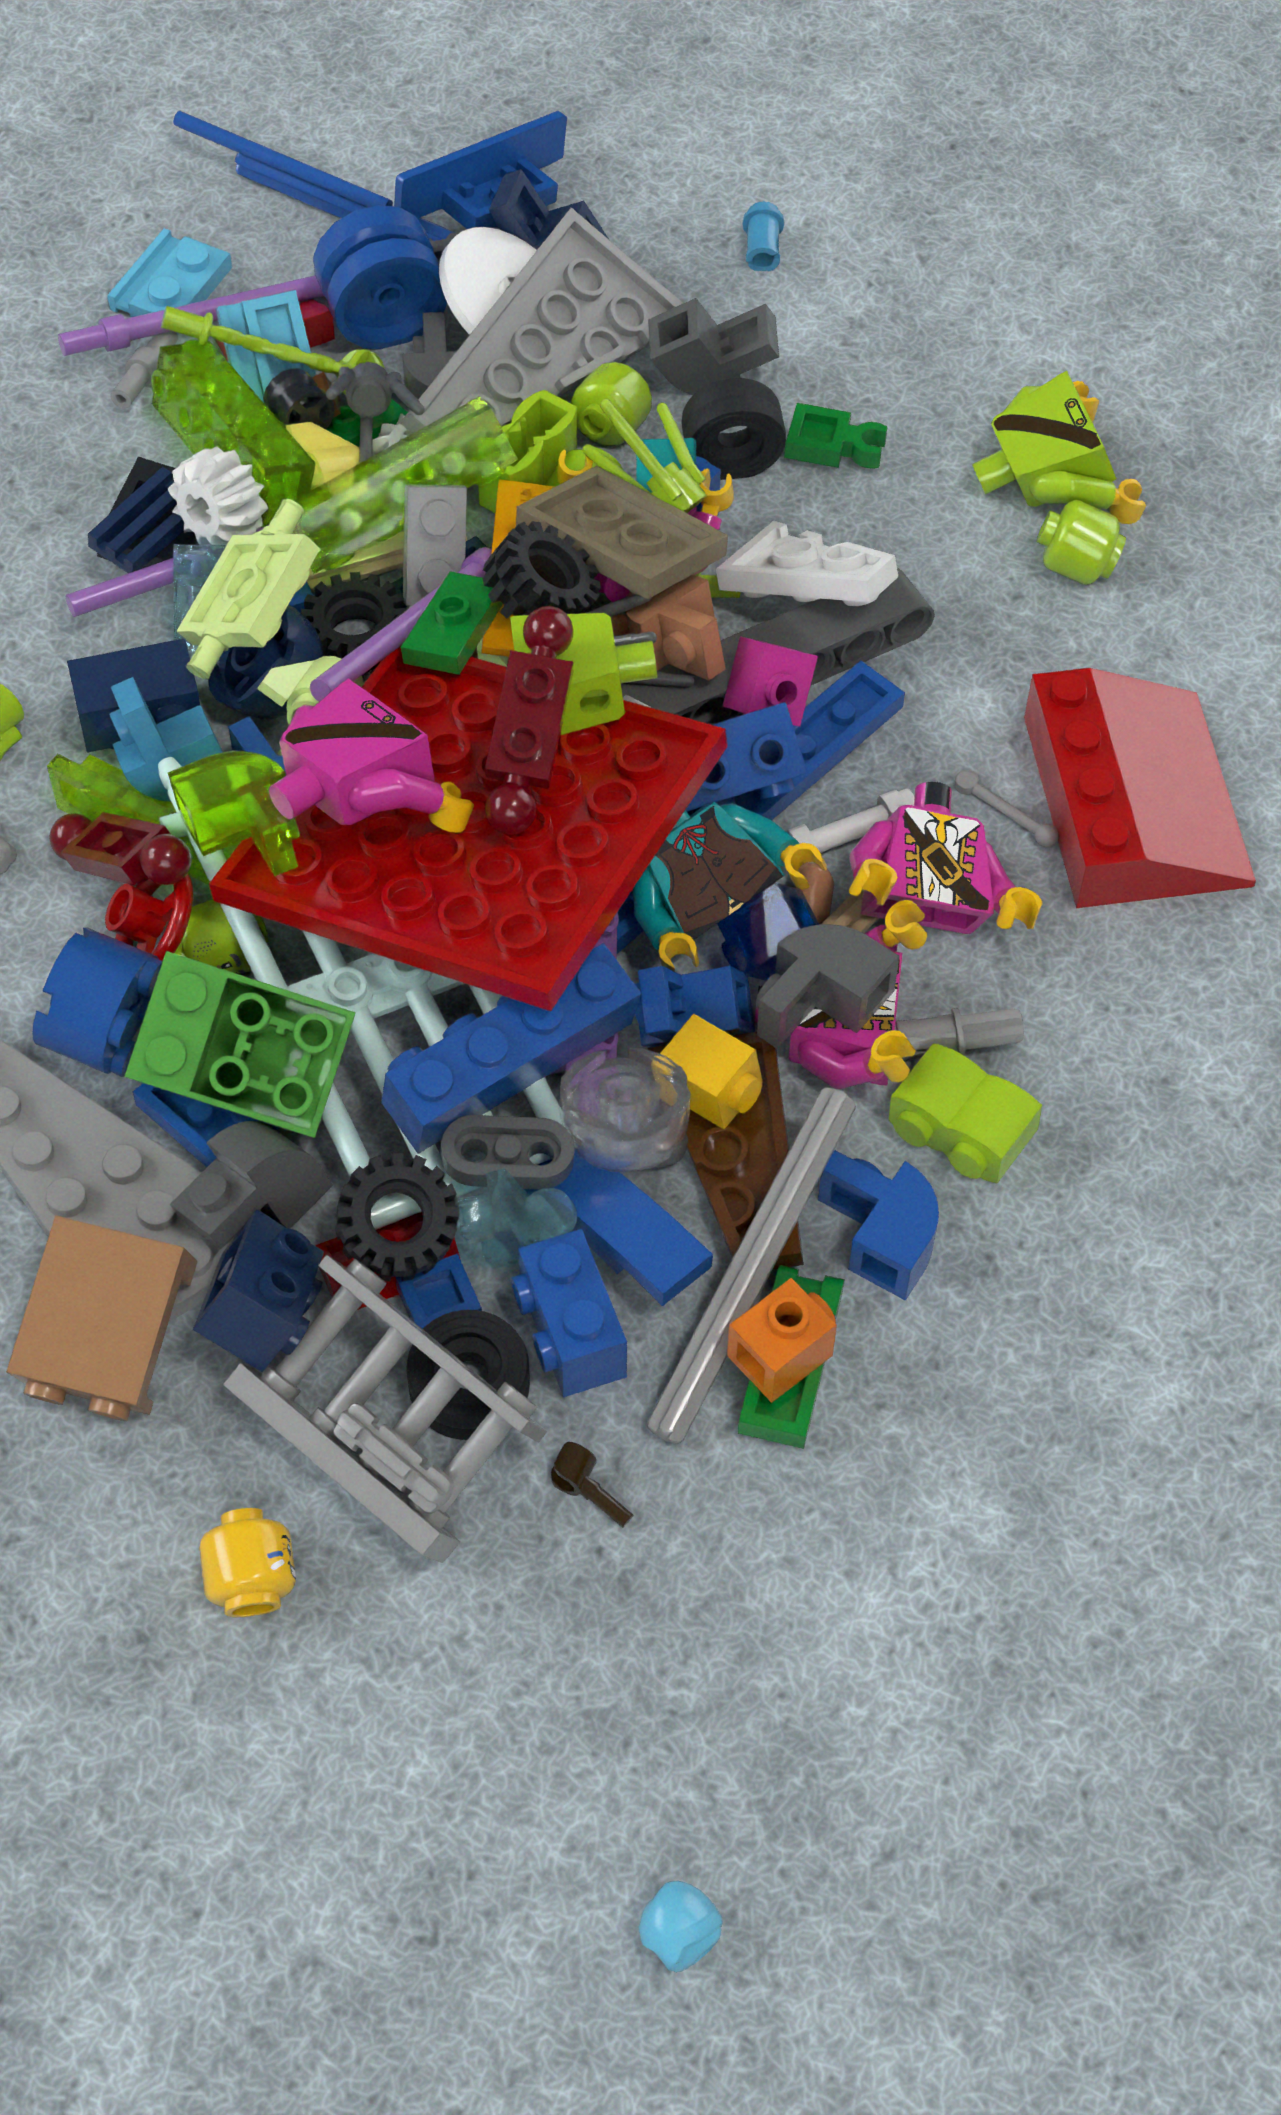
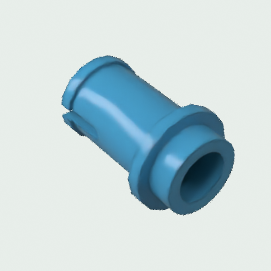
M757 202L750 206L742 220L743 230L747 233L746 262H748L749 268L754 271H771L780 263L779 234L783 231L785 225L784 216L773 203Z

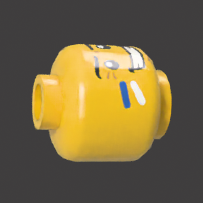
M241 1508L223 1513L221 1515V1525L214 1527L203 1535L199 1551L204 1593L210 1602L224 1607L225 1615L229 1617L262 1615L280 1609L281 1598L292 1591L296 1582L291 1535L287 1527L281 1522L263 1519V1511L259 1508Z

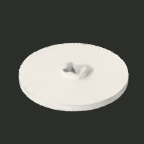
M475 227L464 230L450 241L440 258L439 278L443 294L454 316L469 335L537 251L527 242L502 230L487 227Z

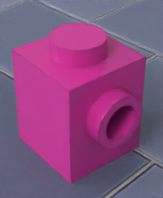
M740 636L723 706L741 712L744 715L786 702L792 724L800 727L818 656Z

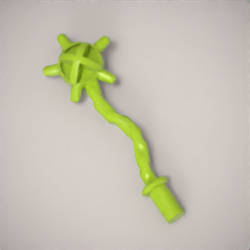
M166 306L162 318L161 328L197 338L201 346L207 343L210 336L217 341L234 346L241 345L247 350L260 354H271L277 359L293 364H306L310 369L332 373L337 378L339 377V369L341 367L352 369L358 364L365 362L376 363L385 369L380 357L369 349L351 351L338 362L328 356L306 353L297 347L283 343L274 344L268 339L250 334L244 335L238 330L224 326L212 325L213 315L210 312H207L203 317Z

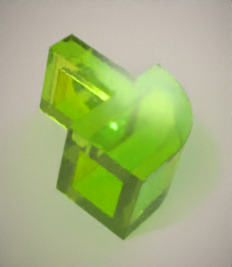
M230 751L204 757L167 773L181 819L203 857L251 837L274 877L298 867L291 842L300 837L295 818H285L274 806L269 795V787L286 776V772L278 763L261 754L246 751Z

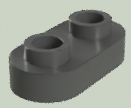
M467 1115L452 1122L446 1128L441 1140V1159L445 1171L453 1180L467 1186L549 1189L561 1184L571 1173L574 1164L575 1146L570 1132L559 1122L547 1118ZM477 1150L484 1153L486 1157L480 1162H469L463 1156L469 1151ZM543 1153L548 1155L552 1161L547 1165L540 1166L532 1163L529 1159L535 1154Z

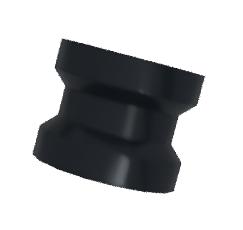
M300 368L280 372L270 381L265 389L263 397L264 407L274 420L280 422L285 432V425L312 422L327 429L332 422L335 412L334 402L326 397V392L323 389L318 388L317 383L309 373Z

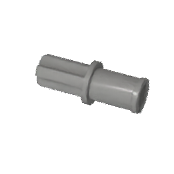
M952 1008L951 1014L924 1019L897 1020L895 1022L896 1031H901L916 1050L915 1055L912 1057H903L904 1061L922 1058L933 1043L951 1048L965 1056V1050L1019 1043L1024 1038L1022 1015L1020 1010L1013 1008L961 1015L958 1008Z

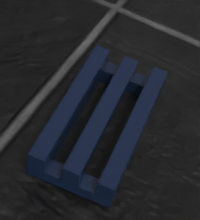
M162 467L88 533V547L127 573L140 570L184 531V521L180 515L171 514L130 553L126 555L123 551L140 536L144 537L157 525V521L177 503L168 491V488L174 483L172 472Z

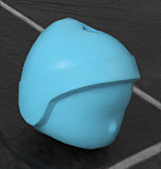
M670 1881L665 1883L655 1897L648 1902L643 1910L638 1928L642 1945L652 1950L668 1970L682 1972L698 1962L716 1945L721 1936L723 1921L715 1904L701 1890L682 1881Z

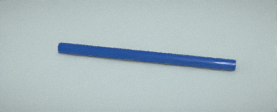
M178 111L174 116V125L360 205L365 207L393 205L392 200L185 112Z

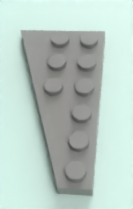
M570 208L418 399L424 406V413L416 415L410 410L400 424L445 460L489 436L498 428L510 424L517 407L532 394L546 390L559 397L580 385L601 364L609 362L620 363L649 347L648 319L683 304V302L573 208Z
M0 1039V1170L46 1235L49 1237L56 1215L184 1247L198 1262L191 1285L180 1284L169 1322L202 1303L223 1251L237 1235L236 1233L219 1249L181 1220L170 1206V1203L202 1172Z

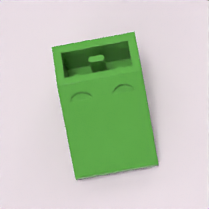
M166 951L124 1077L315 1138L356 1012Z

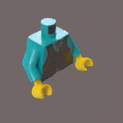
M711 802L690 816L686 810L684 811L633 888L634 916L653 947L659 951L661 966L675 971L671 958L675 955L684 954L692 959L695 967H698L699 958L694 940L785 876L780 867L786 868L797 888L807 889L810 885L805 876L798 872L799 868L808 862L818 864L824 871L827 870V866L816 846L810 843L799 844L794 837L772 820L733 803L719 806L716 802Z

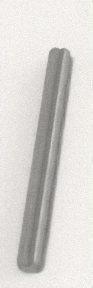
M825 1087L818 1094L647 1421V1428L662 1440L675 1444L681 1443L694 1422L727 1358L729 1324L754 1306L856 1109L855 1101L847 1096L845 1092Z

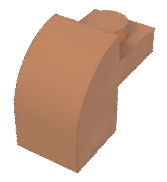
M692 574L653 596L649 602L625 612L630 634L654 632L657 635V641L653 643L657 671L669 664L709 681L726 670L717 619L714 615L707 579ZM629 592L627 596H632L634 593Z

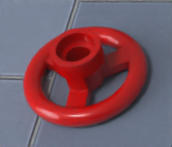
M188 873L181 881L173 884L174 891L163 901L152 896L161 884H157L150 879L138 883L136 887L130 884L120 886L108 904L105 915L106 928L116 933L115 939L131 946L136 941L138 942L136 948L157 956L161 961H163L166 951L175 953L186 932L193 905V886ZM168 922V925H167V927H166V930H165V932H164V934H163L161 940L159 941V943H158L157 946L155 947L157 938L161 935V933L163 932V930H164V928H165V926H166V923Z

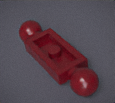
M553 606L535 609L524 622L523 638L531 650V654L510 650L486 761V778L501 780L503 784L497 786L488 795L485 803V815L489 824L495 830L507 835L519 834L525 831L535 819L537 806L528 787L534 786L545 789L550 787L574 672L573 661L556 659V656L568 649L573 640V624L564 611Z
M103 812L92 822L84 815L71 813L57 819L50 830L49 840L53 851L60 858L66 860L74 871L133 886L148 879L157 884L171 885L181 881L191 867V853L188 846L180 838L171 835L164 825Z

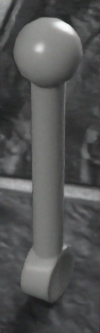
M962 770L955 776V788L959 793L964 795L974 794L1035 834L1036 842L1039 845L1051 847L1056 843L1059 834L1054 825L1047 823L1041 825L978 783V775L974 771Z

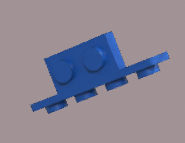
M555 111L398 174L395 179L394 207L406 210L415 215L417 219L443 209L466 229L475 227L495 228L497 225L489 211L491 203L503 176L521 169L545 206L555 203L557 201L558 184L542 172L540 168L563 158L567 116L560 111Z

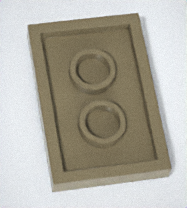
M598 466L517 506L516 526L523 522L529 526L532 521L541 522L543 531L549 525L558 528L559 538L563 540L568 534L576 540L572 547L577 552L584 548L590 557L586 560V565H595L600 574L646 599L657 595L725 557L727 552V534Z

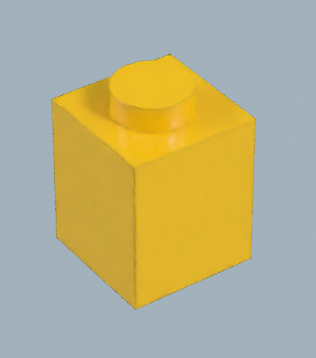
M695 1014L689 1018L654 1060L663 1093L724 1130L739 1112L745 1113L754 1105L761 1092L763 1081L756 1049Z

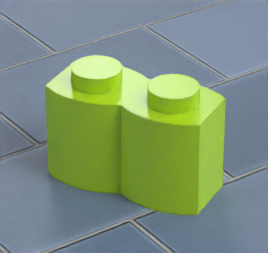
M541 390L526 398L517 407L510 424L498 428L483 441L477 454L479 505L495 513L499 479L539 485L546 484L558 464L560 453L563 450L568 452L577 449V406L546 390Z
M933 1043L908 1074V1077L892 1094L889 1121L894 1125L897 1134L907 1143L916 1147L926 1145L931 1149L943 1152L948 1157L951 1165L962 1175L972 1179L981 1178L989 1182L998 1183L1037 1132L1042 1104L1012 1082L987 1074L976 1063L959 1052Z

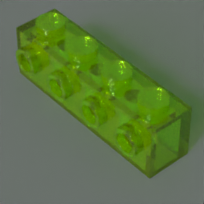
M197 339L187 340L183 344L160 346L157 370L153 372L151 378L152 405L193 455L203 449H212L218 446L223 452L235 450L239 455L241 465L252 464V477L255 482L264 485L259 492V496L268 506V509L261 515L262 527L270 524L283 499L295 501L307 512L316 466L315 461L211 341H207L204 346H201Z
M479 396L293 500L302 506L305 513L300 518L292 534H305L320 548L310 566L313 574L322 569H335L348 562L355 555L354 551L374 540L375 542L387 540L404 529L405 485H464L466 488L474 484L478 486L484 485L501 476L506 471V466L514 463L518 458L491 407Z

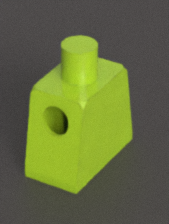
M605 613L567 614L573 624V640L568 649L556 656V659L573 661L574 672L560 735L615 721L625 714L621 684L658 678L653 641L615 646L612 621L609 615ZM528 615L510 617L514 651L531 654V650L523 638V625Z

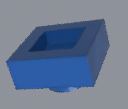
M458 1254L439 1260L434 1269L425 1275L423 1272L415 1274L412 1280L402 1282L401 1276L395 1277L398 1293L409 1318L422 1329L434 1319L453 1311H482V1307Z

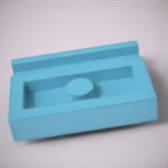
M164 228L107 295L109 308L114 312H118L119 309L128 312L131 318L165 310L166 306L174 308L205 301L232 269L231 255L226 251L186 236L181 240L174 238L171 235V230Z
M296 290L242 301L237 304L223 305L215 309L219 326L238 330L244 335L250 334L268 339L274 344L283 343L297 347L303 352L311 353ZM224 343L242 419L269 414L264 407L263 401L265 389L270 381L280 372L300 368L308 372L311 377L316 376L315 370L310 369L306 364H293L277 359L271 354H260L247 350L241 345L234 346Z

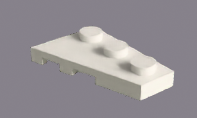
M772 521L716 568L719 590L743 592L746 597L759 598L770 594L793 596V599L799 602H810L820 598L843 600V603L848 606H862L875 601L878 595L898 578L895 555L850 542L828 547L823 545L821 534L807 530L799 534L800 538L788 535L787 524Z

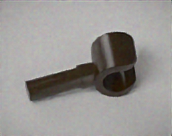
M566 1442L551 1470V1481L554 1487L572 1496L581 1494L624 1528L634 1515L605 1491L598 1482L589 1478L597 1463L594 1454L582 1445Z

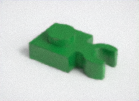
M797 403L785 443L784 458L839 468L843 456L852 458L861 467L879 468L882 447H885L888 427L878 422H865L858 426L851 425V412Z

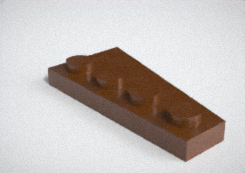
M757 1031L731 1035L756 1049L763 1083L761 1092L754 1105L745 1113L739 1112L725 1130L665 1094L674 1118L684 1127L685 1134L688 1137V1153L732 1259L789 1152L777 1049L757 1036ZM667 1045L647 1048L658 1079L659 1075L654 1060ZM798 1221L773 1269H778L779 1265L788 1267L804 1265Z

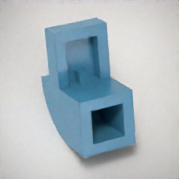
M133 677L111 686L119 709L109 713L121 739V741L112 745L126 779L135 789L148 797L171 802L168 796V789H165L158 770L159 762L168 757L175 758L182 766L187 776L186 782L190 783L196 797L231 783L224 771L223 750L201 704L156 724Z

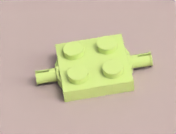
M283 499L269 526L264 527L263 530L251 535H232L177 629V632L190 644L199 645L190 662L186 665V668L195 676L209 679L211 672L224 651H228L231 647H264L267 641L278 632L283 613L295 592L300 590L306 583L310 574L309 568L320 551V548L305 534H292L300 518L305 513L302 506L295 501Z

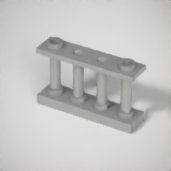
M326 1255L318 1266L342 1286L308 1327L295 1350L290 1355H286L276 1369L268 1366L263 1374L240 1363L223 1385L424 1557L443 1563L461 1542L443 1527L450 1519L446 1511L513 1427L538 1443L547 1431L530 1418L537 1409V1406L507 1382H504L497 1391L379 1293L387 1283L357 1259H354L346 1267ZM364 1303L391 1327L325 1410L317 1407L311 1415L295 1401V1398L301 1392L297 1385L361 1304ZM411 1344H414L441 1368L392 1428L410 1445L414 1446L462 1385L491 1408V1411L443 1470L453 1480L454 1488L449 1500L432 1514L422 1510L334 1434L337 1424L336 1420L341 1413L354 1403L364 1405Z

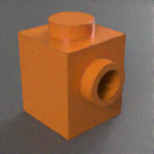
M790 1278L729 1324L727 1356L772 1403L833 1356L837 1328L835 1316L828 1304L819 1295L813 1292L807 1294Z

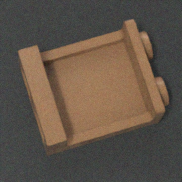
M55 1215L6 1372L19 1381L26 1383L24 1395L38 1400L63 1405L66 1394L90 1400L88 1411L111 1419L128 1421L130 1411L150 1415L154 1402L147 1397V1392L180 1284L191 1285L198 1261L181 1246Z

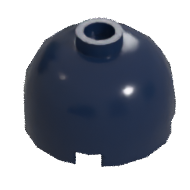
M288 605L281 617L282 622L278 632L267 641L264 647H231L228 651H224L219 659V664L215 665L208 679L209 690L214 698L234 711L259 719H273L287 715V701L281 707L257 688L271 668L312 661L323 657L321 639L309 620L297 609Z

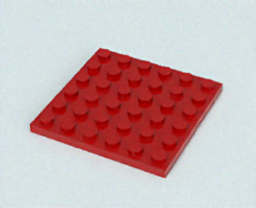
M399 646L379 663L361 688L427 734L435 782L440 785L443 782L454 783L461 791L460 799L470 800L474 804L465 829L458 833L443 830L430 821L429 814L406 807L380 811L352 825L339 824L316 805L308 808L293 819H287L277 810L272 802L209 882L212 897L215 902L552 1011L726 750V729L623 700L625 714L620 719L560 735L549 789L534 786L528 787L537 806L533 823L528 829L519 834H503L489 824L485 815V803L488 795L497 786L502 785L503 781L486 778L485 766L507 667L470 657L460 675L404 664L401 646Z

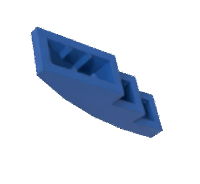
M579 1143L580 1147L574 1151L572 1171L561 1184L549 1189L519 1188L564 1233L582 1228L589 1247L617 1275L625 1269L661 1306H664L712 1267L713 1254L623 1174L581 1143ZM552 1159L540 1163L538 1165H547L552 1161Z

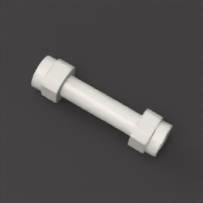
M907 788L900 791L893 790L877 797V805L870 809L809 831L805 824L786 830V832L794 837L799 844L810 843L816 846L820 853L863 837L874 823L887 820L899 806H914V795Z

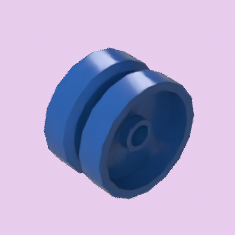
M382 205L355 210L334 222L320 238L313 256L315 277L323 295L328 300L329 310L335 324L347 341L366 349H384L412 342L413 336L424 335L423 313L444 312L447 306L439 278L440 262L434 254L433 246L425 229L417 217L400 207Z

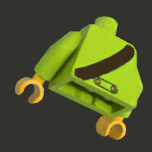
M1067 371L1057 375L1042 386H1024L1021 388L1006 409L995 416L991 422L1002 450L972 464L985 495L1016 480L1028 506L1068 504L1070 501L1080 500L1096 508H1109L1110 513L1122 524L1137 522L1146 508L1144 501H1138L1142 493V487L1137 480L1132 478L1125 479L1118 488H1115L1112 481L1117 480L1105 447L1092 423L1097 412L1099 400L1096 397L1087 398L1089 393L1088 386L1082 381L1072 382Z

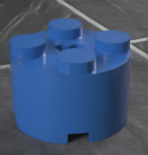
M86 927L83 928L84 936L75 933L67 941L48 975L43 992L52 995L48 1015L36 1010L32 1031L33 1041L36 1045L106 1074L112 1072L124 1077L136 1043L132 1039L143 1022L163 961L151 953Z

